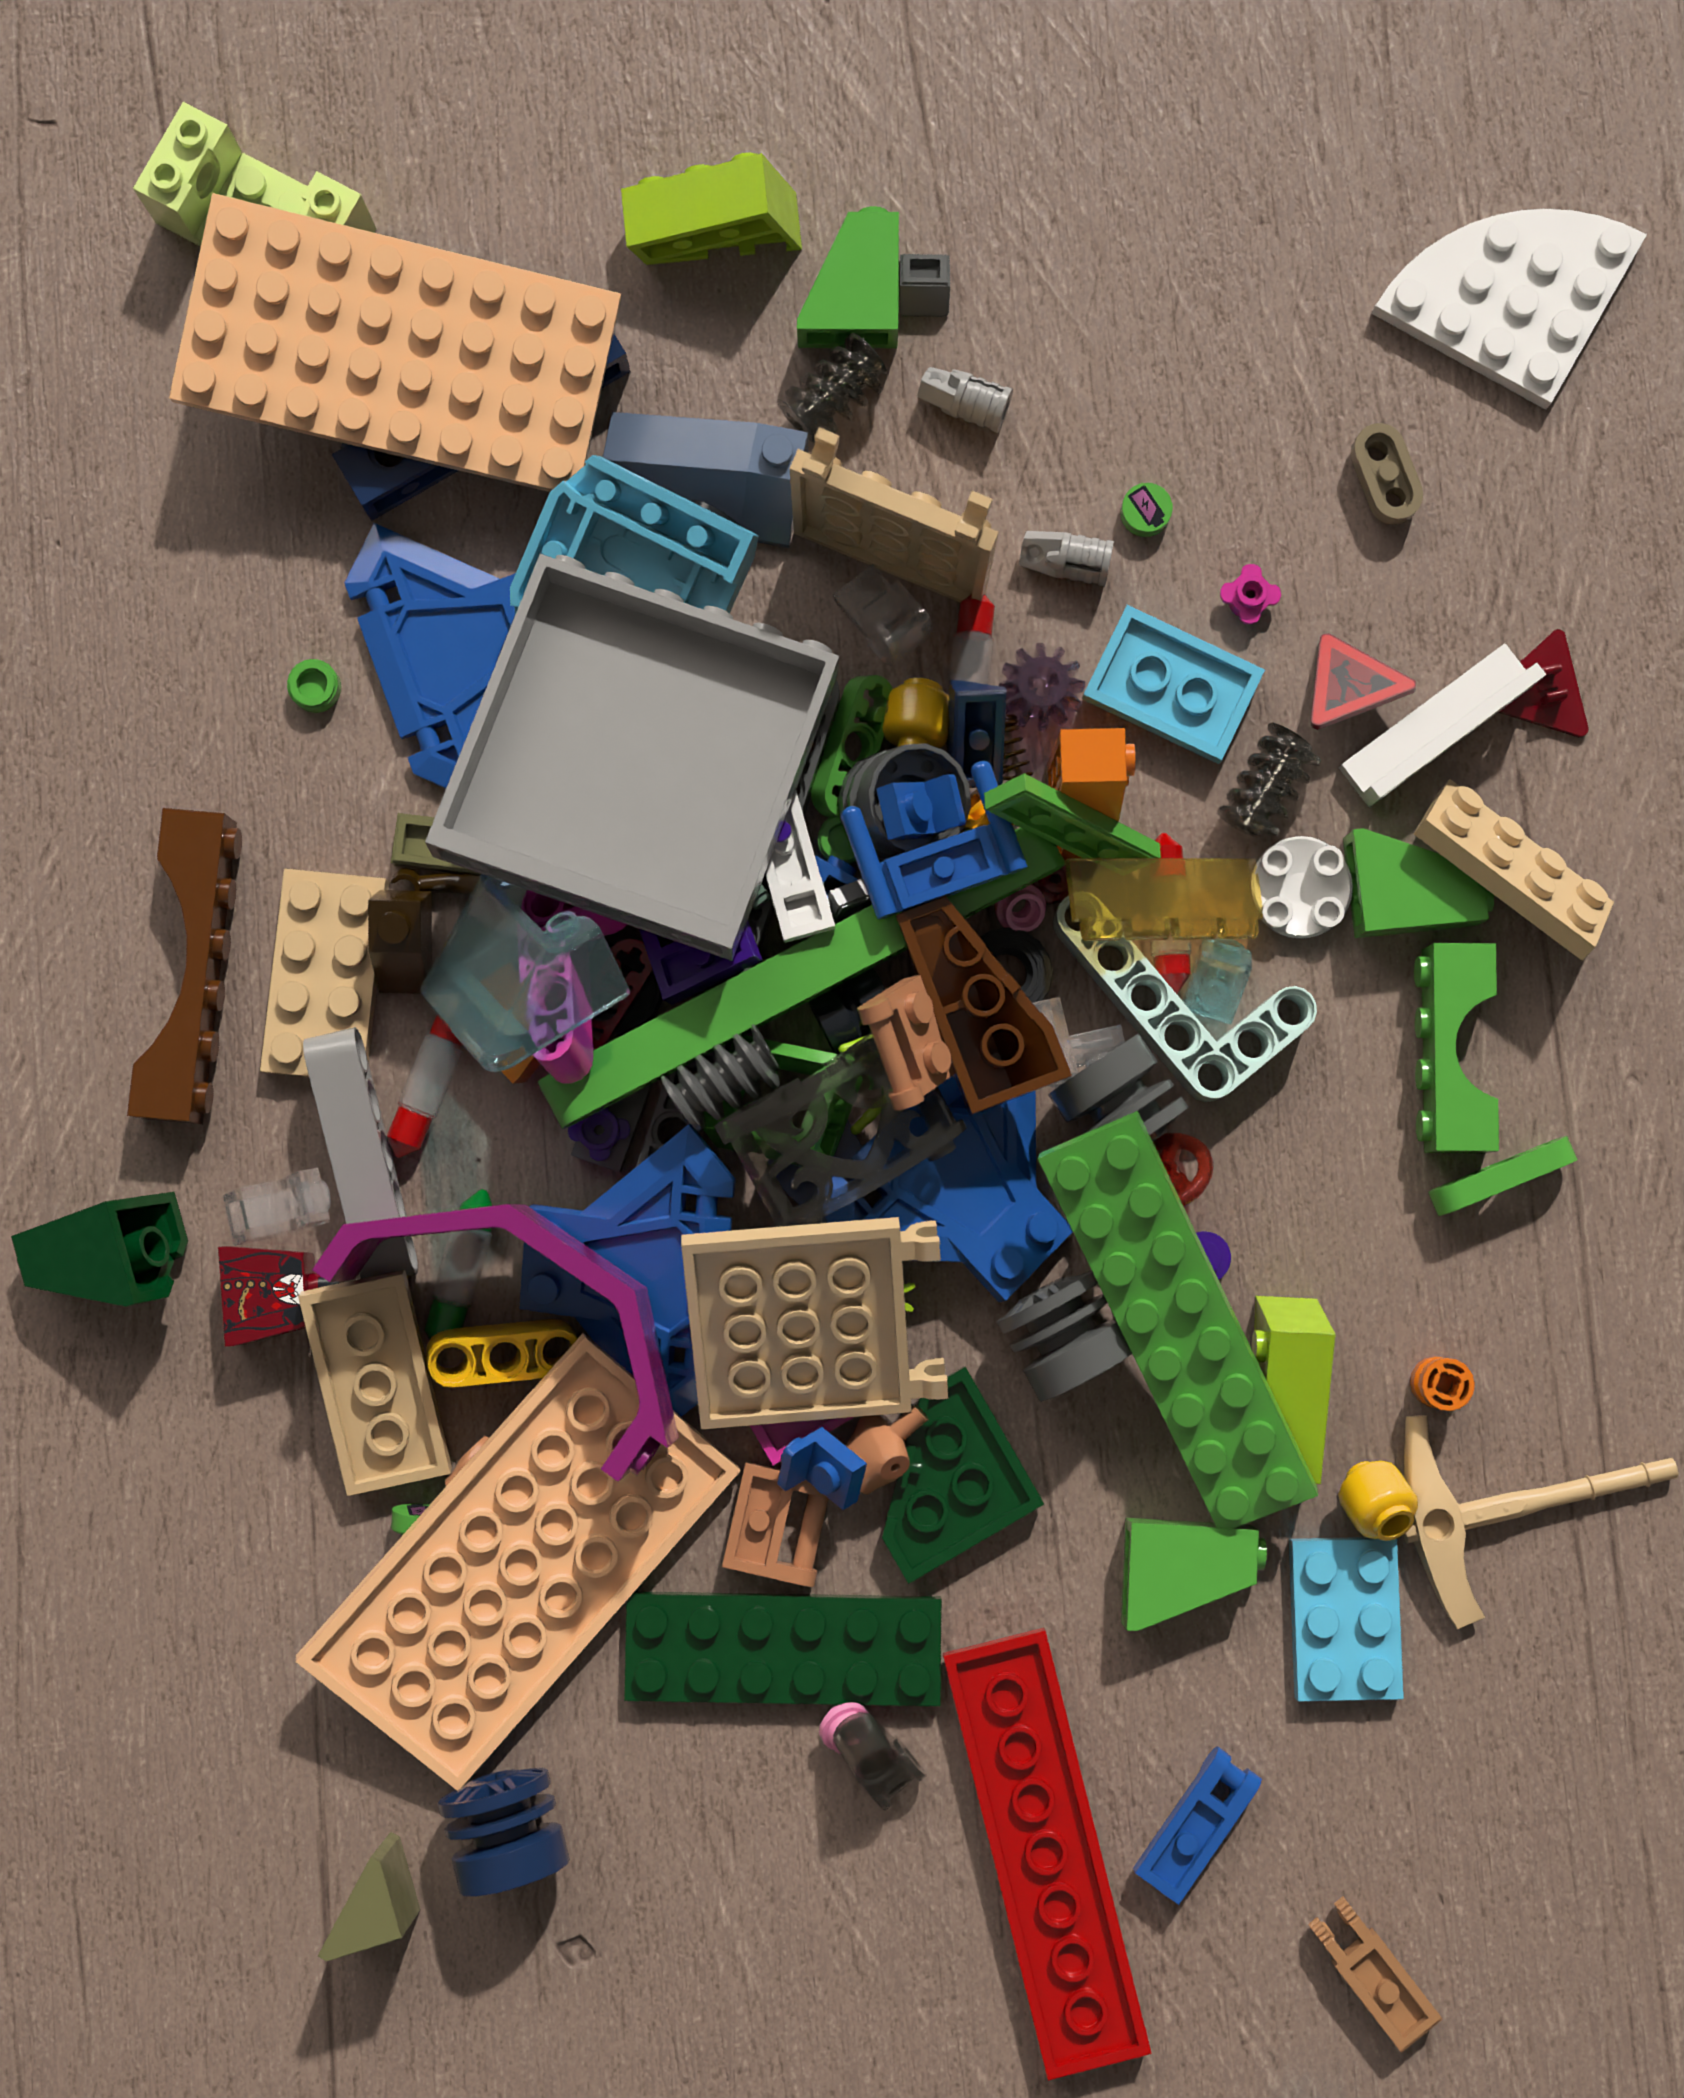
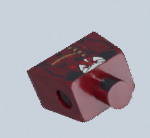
M233 1246L218 1247L225 1347L246 1345L306 1329L298 1298L301 1291L339 1284L345 1281L328 1282L312 1270L315 1266V1259L313 1253Z

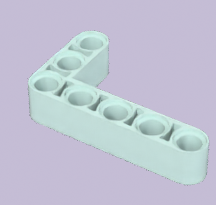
M1083 892L1073 893L1065 897L1055 911L1053 929L1058 938L1184 1089L1196 1100L1210 1102L1229 1094L1309 1028L1315 1020L1317 1007L1312 994L1304 988L1297 986L1286 987L1265 1000L1220 1039L1215 1041L1097 899ZM1071 907L1083 908L1091 918L1090 928L1085 931L1072 930L1065 922V911ZM1104 946L1117 948L1123 955L1124 963L1122 969L1109 971L1103 968L1098 961L1099 949ZM1144 985L1154 991L1157 1002L1153 1010L1143 1011L1134 1006L1131 1000L1133 987ZM1282 999L1292 1000L1298 1005L1301 1016L1296 1025L1286 1024L1280 1019L1277 1007ZM1176 1024L1186 1029L1189 1034V1044L1186 1050H1173L1167 1045L1164 1033L1168 1025ZM1242 1032H1252L1260 1039L1262 1048L1257 1058L1246 1057L1238 1048V1038ZM1203 1064H1212L1220 1070L1223 1081L1217 1091H1210L1201 1086L1198 1080V1072Z

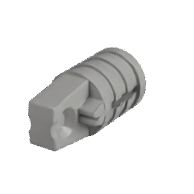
M929 367L922 376L917 397L940 407L942 412L954 418H962L966 422L976 423L977 426L987 427L991 431L998 433L1008 412L1013 388L1002 387L998 383L988 382L984 378L974 377L973 374L955 369H952V372Z
M1026 531L1021 546L1019 565L1055 578H1067L1076 582L1077 580L1084 581L1087 584L1094 583L1105 587L1114 541H1104L1095 537L1087 538L1084 535L1076 536L1067 532Z

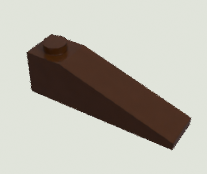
M946 896L896 915L917 976L921 975L926 992L932 1000L936 1021L944 1043L949 1048L951 1054V1062L956 1073L954 1078L969 1116L1072 1076L1053 1025L1042 1012H1039L1020 989V985L1010 973L1006 972L987 949L986 944Z

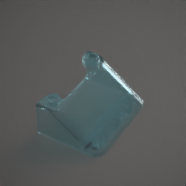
M481 874L425 977L420 990L428 1005L482 1068L490 1072H498L517 1065L627 997L630 994V990L600 927L592 919L586 916H576L574 912L570 911L561 912L548 920L545 926L546 930L543 931L521 909L522 899L527 889Z

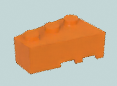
M1125 728L1060 729L1047 762L1048 786L1119 822L1125 788L1129 784V776H1134L1136 762L1134 744H1126ZM1057 846L1067 862H1089Z

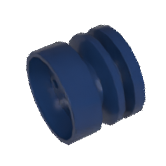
M511 1769L495 1772L472 1780L458 1791L455 1790L439 1800L438 1806L442 1817L458 1818L445 1827L446 1838L450 1840L472 1839L473 1843L456 1852L451 1858L461 1895L464 1897H478L511 1890L543 1879L568 1865L570 1857L562 1825L558 1823L535 1822L536 1819L554 1809L556 1805L555 1796L551 1794H538L551 1784L548 1769Z

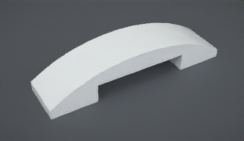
M796 790L785 817L786 822L791 826V835L784 842H776L765 871L784 943L836 929Z

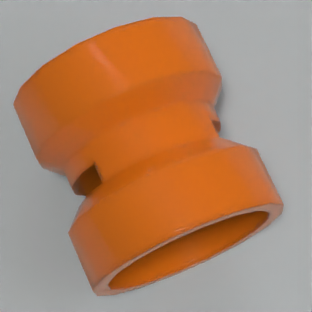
M1437 1356L1424 1358L1416 1364L1410 1379L1412 1393L1417 1400L1427 1407L1453 1411L1460 1409L1469 1402L1474 1393L1475 1382L1472 1372L1465 1364L1456 1359Z

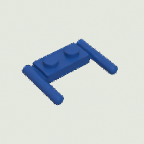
M979 761L972 766L971 774L985 810L984 793L997 787L998 783L991 764L987 761ZM850 806L841 813V819L877 920L888 918L899 912H905L944 896L948 897L1028 868L1012 823L985 810L989 825H983L879 862L861 809L856 806Z

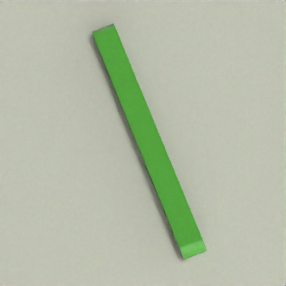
M1020 827L1015 830L1028 868L956 893L947 898L963 918L967 919L1064 867L1066 862L1057 845ZM871 905L836 923V929L815 934L593 1051V1065L588 1074L581 1080L563 1084L556 1081L550 1074L543 1077L537 1083L561 1129L570 1127L661 1079L662 1075L666 1077L677 1071L678 1066L682 1065L685 1067L695 1062V1057L699 1054L704 1057L714 1052L715 1045L719 1044L723 1047L733 1042L732 1036L736 1033L742 1037L752 1032V1024L759 1028L908 950L896 918L897 914L877 920Z

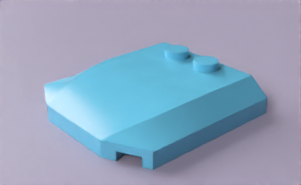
M592 455L584 462L586 465L569 480L562 481L550 491L510 586V606L515 607L516 615L539 554L554 559L557 555H565L578 560L585 566V569L601 575H605L606 572H615L632 580L636 587L654 592L655 589H665L679 595L686 604L701 609L705 606H715L730 613L754 560L759 535L601 456Z

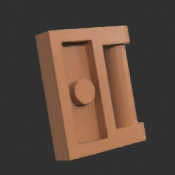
M921 975L902 979L857 1008L862 1024H869L892 1087V1091L888 1095L894 1110L907 1109L921 1103L924 1100V1095L956 1074L951 1062L949 1048L944 1043L935 1018L932 1000L926 992Z
M746 1462L722 1567L802 1586L814 1587L818 1570L814 1569L813 1566L829 1498L817 1491L807 1480H804L788 1491H784L777 1485L780 1469ZM793 1491L808 1494L793 1563L777 1561L792 1493Z

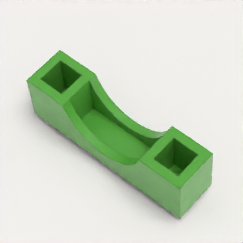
M1433 943L1422 949V956L1416 957L1414 965L1416 987H1422V1007H1418L1415 1013V1034L1417 1038H1423V1059L1417 1060L1415 1068L1416 1087L1418 1090H1423V1110H1419L1416 1117L1418 1141H1424V1153L1486 1154L1499 1151L1498 1099L1482 1092L1467 1079L1459 1065L1456 1054L1457 1033L1465 1016L1480 1002L1497 995L1496 943Z

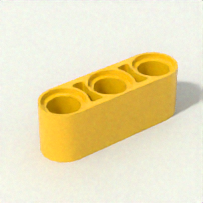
M558 1319L455 1328L439 1332L431 1337L426 1348V1359L432 1378L445 1387L541 1379L562 1357L549 1358L542 1353L545 1343L554 1337H564L570 1341V1348L578 1337L568 1323ZM510 1342L517 1346V1353L509 1362L497 1363L490 1358L491 1350L499 1343ZM449 1347L459 1348L465 1353L462 1363L454 1368H444L436 1362L439 1353Z

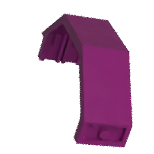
M504 1204L350 1223L341 1226L312 1269L328 1282L355 1280L375 1249L382 1242L390 1238L503 1228L511 1232L610 1300L619 1312L639 1396V1410L601 1470L618 1482L629 1472L638 1476L641 1470H644L661 1444L669 1448L679 1439L647 1287L527 1205Z

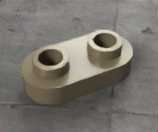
M1384 423L1368 425L1361 430L1351 447V461L1373 515L1386 524L1398 525L1405 523L1414 516L1422 504L1423 488L1400 432L1391 425ZM1368 449H1379L1383 454V460L1376 461L1371 459L1368 455ZM1386 495H1397L1401 500V506L1393 507L1389 505L1386 501Z

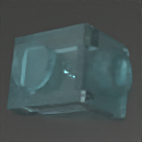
M1203 937L1199 947V958L1183 999L1184 1004L1192 1013L1231 1025L1251 973L1252 953L1246 950L1241 943L1230 938L1217 937L1213 940Z

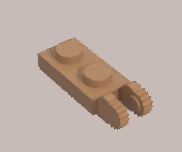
M1342 1896L1334 1905L1337 1907V1913L1346 1925L1351 1926L1359 1936L1356 1941L1342 1950L1335 1941V1935L1325 1922H1321L1316 1917L1308 1925L1333 1957L1331 1960L1333 1965L1402 2053L1442 2021L1443 2018L1375 1930L1366 1927Z

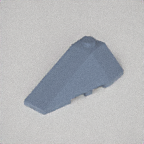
M612 412L603 458L689 501L694 499L714 506L733 518L743 528L759 535L758 543L784 548L790 547L793 532V513L789 468L798 449L809 453L808 432L754 422Z

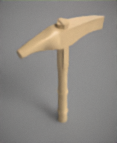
M1427 1415L1406 1416L1404 1478L1417 1496L1418 1509L1412 1527L1403 1534V1537L1407 1544L1414 1542L1441 1606L1458 1630L1485 1618L1467 1580L1464 1563L1465 1530L1519 1518L1555 1506L1586 1499L1595 1500V1497L1646 1486L1649 1488L1651 1484L1678 1478V1468L1673 1458L1646 1464L1640 1462L1637 1466L1590 1477L1585 1475L1584 1478L1542 1488L1509 1492L1458 1504L1438 1471L1429 1443Z

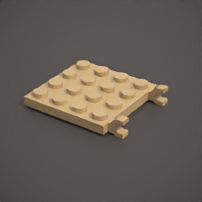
M820 427L815 435V443L811 454L800 449L797 450L789 468L794 534L957 602H961L970 594H972L971 598L981 601L983 595L987 592L999 534L998 531L991 529L990 522L986 520L992 504L991 498L972 491L967 501L965 512L959 516L942 509V504L928 494L914 491L909 495L892 488V483L877 473L863 471L860 475L843 468L842 462L835 457L839 445V435Z
M899 1217L682 1235L681 1247L701 1429L912 1412L911 1399H948L944 1358L925 1360L919 1363L915 1369H909L902 1261H941L936 1220L915 1223L909 1226L906 1231H900Z

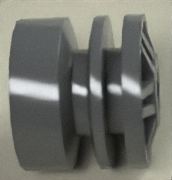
M926 743L908 744L877 752L857 762L843 779L838 797L840 821L844 827L841 813L845 808L850 806L859 807L877 856L883 859L891 858L957 835L965 825L927 838L888 840L876 788L891 783L925 782L943 775L952 774L957 780L967 822L971 808L969 783L959 763L945 750Z
M1139 1033L1048 1094L1066 1122L1077 1120L1088 1114L1091 1116L1095 1123L1083 1134L1138 1111L1152 1142L1169 1131V1128L1178 1116L1189 1108L1182 1096L1162 1109L1155 1099L1172 1088L1174 1084L1168 1079L1148 1088L1146 1087L1142 1078L1158 1061Z
M1092 1270L1077 1276L1061 1277L1020 1299L1007 1315L996 1321L1003 1334L1020 1326H1026L1028 1332L1014 1340L1009 1346L1012 1352L1024 1351L1035 1346L1039 1350L1041 1355L1028 1364L1023 1372L1040 1402L1083 1384L1132 1355L1116 1319L1096 1325L1091 1317L1107 1304L1104 1294L1093 1297L1083 1302L1080 1294L1098 1283Z

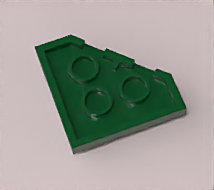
M965 1366L947 1376L948 1399L918 1398L917 1405L927 1415L928 1421L907 1438L905 1447L910 1466L896 1480L883 1528L882 1539L908 1584L1044 1505L1043 1500Z

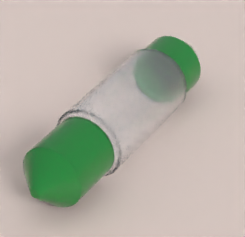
M481 1189L462 1202L459 1210L493 1206L487 1190ZM492 1228L450 1232L431 1295L433 1301L424 1328L429 1340L439 1332L463 1328L468 1308L472 1307L492 1239Z

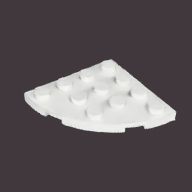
M1535 209L1494 215L1470 223L1444 236L1422 251L1390 283L1371 314L1546 410L1555 398L1647 234L1626 224L1599 215L1573 210Z

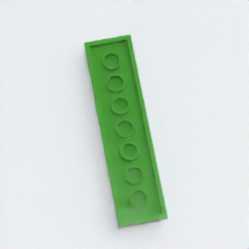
M1138 1111L1039 1153V1163L1216 1527L1233 1529L1317 1497L1318 1487Z

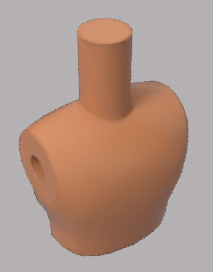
M917 1404L911 1407L912 1412L903 1413L893 1423L884 1414L862 1416L857 1422L845 1446L867 1463L860 1490L863 1494L868 1495L874 1490L897 1480L908 1470L910 1461L904 1440L928 1421L927 1415Z

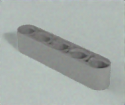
M353 1027L304 1039L303 1051L346 1224L407 1217L365 1047L359 1030ZM412 1236L390 1238L382 1242L360 1271L361 1279L404 1269L407 1276L417 1274L418 1262Z

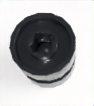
M874 968L847 981L845 990L840 991L833 988L808 1002L834 1054L847 1055L839 1052V1047L842 1044L872 1034L869 1024H862L857 1008L886 990Z

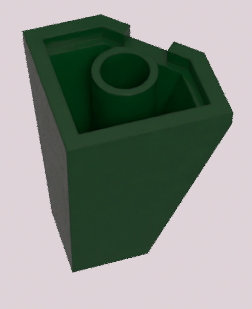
M175 1191L105 1201L11 1236L25 1287L124 1307L169 1297L174 1280L169 1276L175 1259L183 1257L188 1243Z

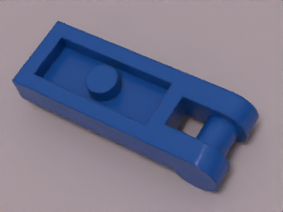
M1218 1746L1208 1754L1199 1773L1133 1867L1134 1872L1178 1905L1261 1785V1777L1248 1768L1244 1771L1230 1762L1231 1755ZM1219 1780L1231 1788L1230 1794L1224 1802L1211 1794Z

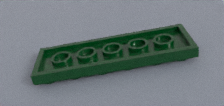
M634 1591L627 1599L624 1701L833 1705L854 1702L861 1705L940 1706L941 1596Z

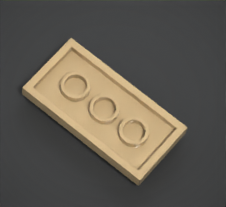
M1449 779L1437 793L1415 830L1414 835L1583 961L1596 947L1614 901L1608 898L1606 891L1598 883L1590 879H1583L1568 868L1564 859L1558 853L1549 848L1540 847L1525 836L1523 829L1515 821L1507 817H1500L1485 806L1481 797L1474 790L1466 786H1459Z
M284 869L260 1072L309 1077L303 1051L304 1039L356 1027L360 1032L369 1063L377 982L369 955L368 899L379 890H389V881L386 878Z
M405 1269L301 1291L298 1298L347 1496L450 1474L452 1464Z

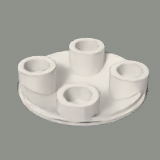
M1291 837L1273 844L1259 857L1250 878V897L1259 918L1273 931L1291 938H1311L1332 929L1343 919L1352 897V878L1344 860V855L1335 846L1312 837Z

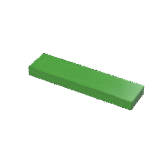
M1025 773L984 793L985 810L1120 877L1142 869L1161 859L1160 843Z

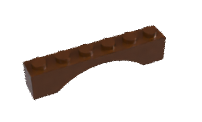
M172 808L162 809L157 860L170 878L182 907L187 934L186 968L180 995L168 1022L153 1044L133 1063L127 1116L203 1124L204 1113L208 1114L212 1108L214 1090L212 1083H208L210 1062L216 1061L219 1052V1034L213 1031L215 1013L222 1010L225 999V985L223 981L219 980L221 960H227L231 946L230 932L225 930L227 909L232 910L236 901V882L234 879H231L233 859L239 858L242 849L241 830L236 828L237 822L225 813Z

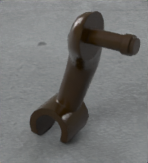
M403 868L395 872L390 881L393 884L402 879L409 880L414 885L415 889L413 891L458 893L473 896L476 900L487 898L495 921L501 922L507 916L496 895L504 889L498 880L458 872L419 876L413 869Z

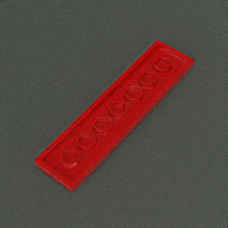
M1040 1628L942 1653L1047 2079L1052 2080L1152 2054L1046 1630Z

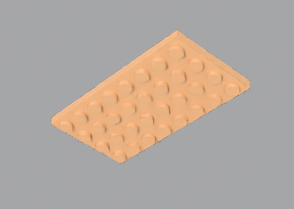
M212 193L169 399L173 403L550 492L562 481L569 480L586 464L584 462L587 459L620 307L621 293Z
M582 1333L296 1654V1663L458 1791L741 1470L737 1464L673 1410L679 1439L669 1448L661 1444L644 1470H641L638 1476L629 1472L618 1482L602 1471V1466L638 1413L639 1396L634 1376Z

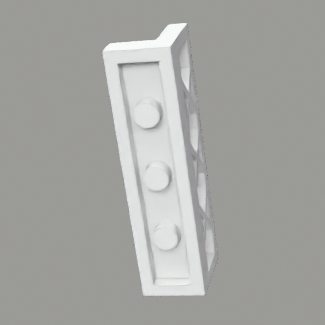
M1503 644L1341 764L1339 769L1370 808L1532 688L1546 673L1538 663H1535L1526 670L1508 646Z

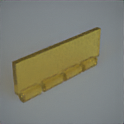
M1069 858L1065 861L1072 922H1080L1081 937L1084 941H1119L1122 938L1123 932L1126 940H1167L1170 932L1174 940H1213L1216 935L1220 939H1255L1259 932L1258 920L1263 918L1258 873L1255 874L1257 868L1256 859Z

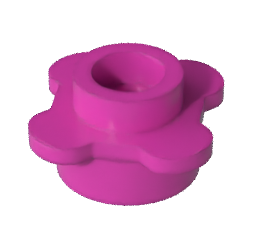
M1247 564L1241 569V575L1234 582L1225 583L1222 586L1220 598L1222 602L1229 605L1235 615L1239 616L1241 622L1251 625L1259 621L1260 614L1268 606L1278 604L1281 599V590L1277 585H1271L1262 576V570L1258 565ZM1246 591H1254L1255 597L1248 598Z

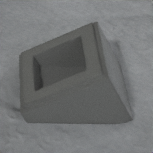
M900 255V315L947 316L950 302V255Z

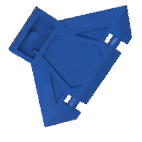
M374 523L344 584L350 600L366 597L371 611L358 617L357 620L401 739L416 735L420 745V752L407 757L414 775L446 789L515 617V607L510 606V586L515 574L499 579ZM397 586L401 600L389 603L385 590ZM447 725L452 739L440 743L435 729Z
M951 1076L924 1095V1100L921 1103L900 1110L851 1158V1161L860 1172L849 1183L838 1173H835L823 1185V1223L899 1217L900 1231H906L909 1226L915 1223L936 1220L941 1260L936 1262L963 1263L998 1302L1006 1301L1073 1232L1070 1224L1037 1189L1036 1091L969 1116L956 1080ZM875 1188L882 1197L871 1207L864 1197Z
M691 1124L683 1128L585 1210L537 1204L529 1206L647 1287L672 1408L681 1417L698 1404L681 1237L684 1234L731 1231L732 1218L717 1215L718 1197L733 1198L735 1192L734 1176ZM687 1194L697 1195L696 1211L686 1210ZM524 1242L519 1309L575 1317L593 1341L633 1375L620 1315L615 1305ZM675 1347L685 1348L684 1362L674 1361Z

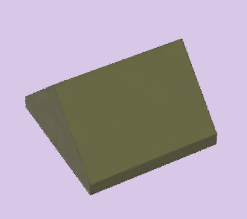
M390 1832L371 1855L318 1954V1957L330 1961L401 1939L421 1910L400 1836Z

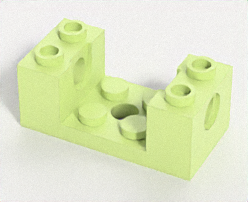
M185 102L181 104L133 187L155 223L199 246L202 244L212 193L373 233L377 229L360 193L317 171L308 186L243 153L227 124Z

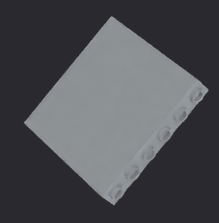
M539 554L425 843L432 857L733 961L837 679L839 656L833 654L828 646L818 641L804 640L800 643L783 637L781 631L768 624L754 623L751 626L733 620V616L721 608L705 606L701 609L684 603V600L679 595L671 591L655 589L654 592L636 587L632 580L621 574L606 572L605 575L592 572L585 569L581 562L569 556L557 555L554 559Z

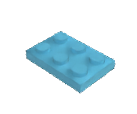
M1126 605L1082 696V700L1220 764L1265 669Z
M1367 1537L1289 1539L1294 1698L1297 1701L1404 1699L1397 1539L1389 1541Z

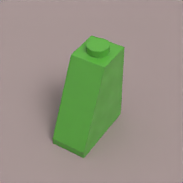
M870 206L860 209L859 212L847 213L797 318L798 348H897L899 212H888L882 207Z
M1364 828L1353 829L1343 838L1345 862L1352 878L1353 888L1350 904L1355 938L1474 927L1489 919L1488 912L1493 910L1494 894L1441 854Z
M1126 1518L1121 1624L1127 1631H1139L1257 1584V1570L1264 1571L1266 1566L1267 1547L1265 1538H1259V1530L1249 1524L1230 1529L1218 1528L1214 1522Z

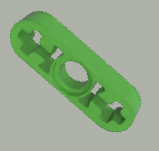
M857 676L852 678L844 688L811 791L815 809L826 817H840L838 798L832 794V789L834 786H838V791L840 792L847 772L839 771L838 768L852 769L857 762L880 750L884 738L883 722L887 699L893 689L889 681L882 676ZM865 690H869L868 695L874 699L872 707H868L869 702L863 698ZM855 717H860L859 721L867 722L868 725L863 723H854ZM852 732L859 736L862 744L861 753L854 761L848 758L844 747L847 736Z
M1566 1135L1428 1191L1437 1215L1441 1216L1562 1168L1578 1159Z

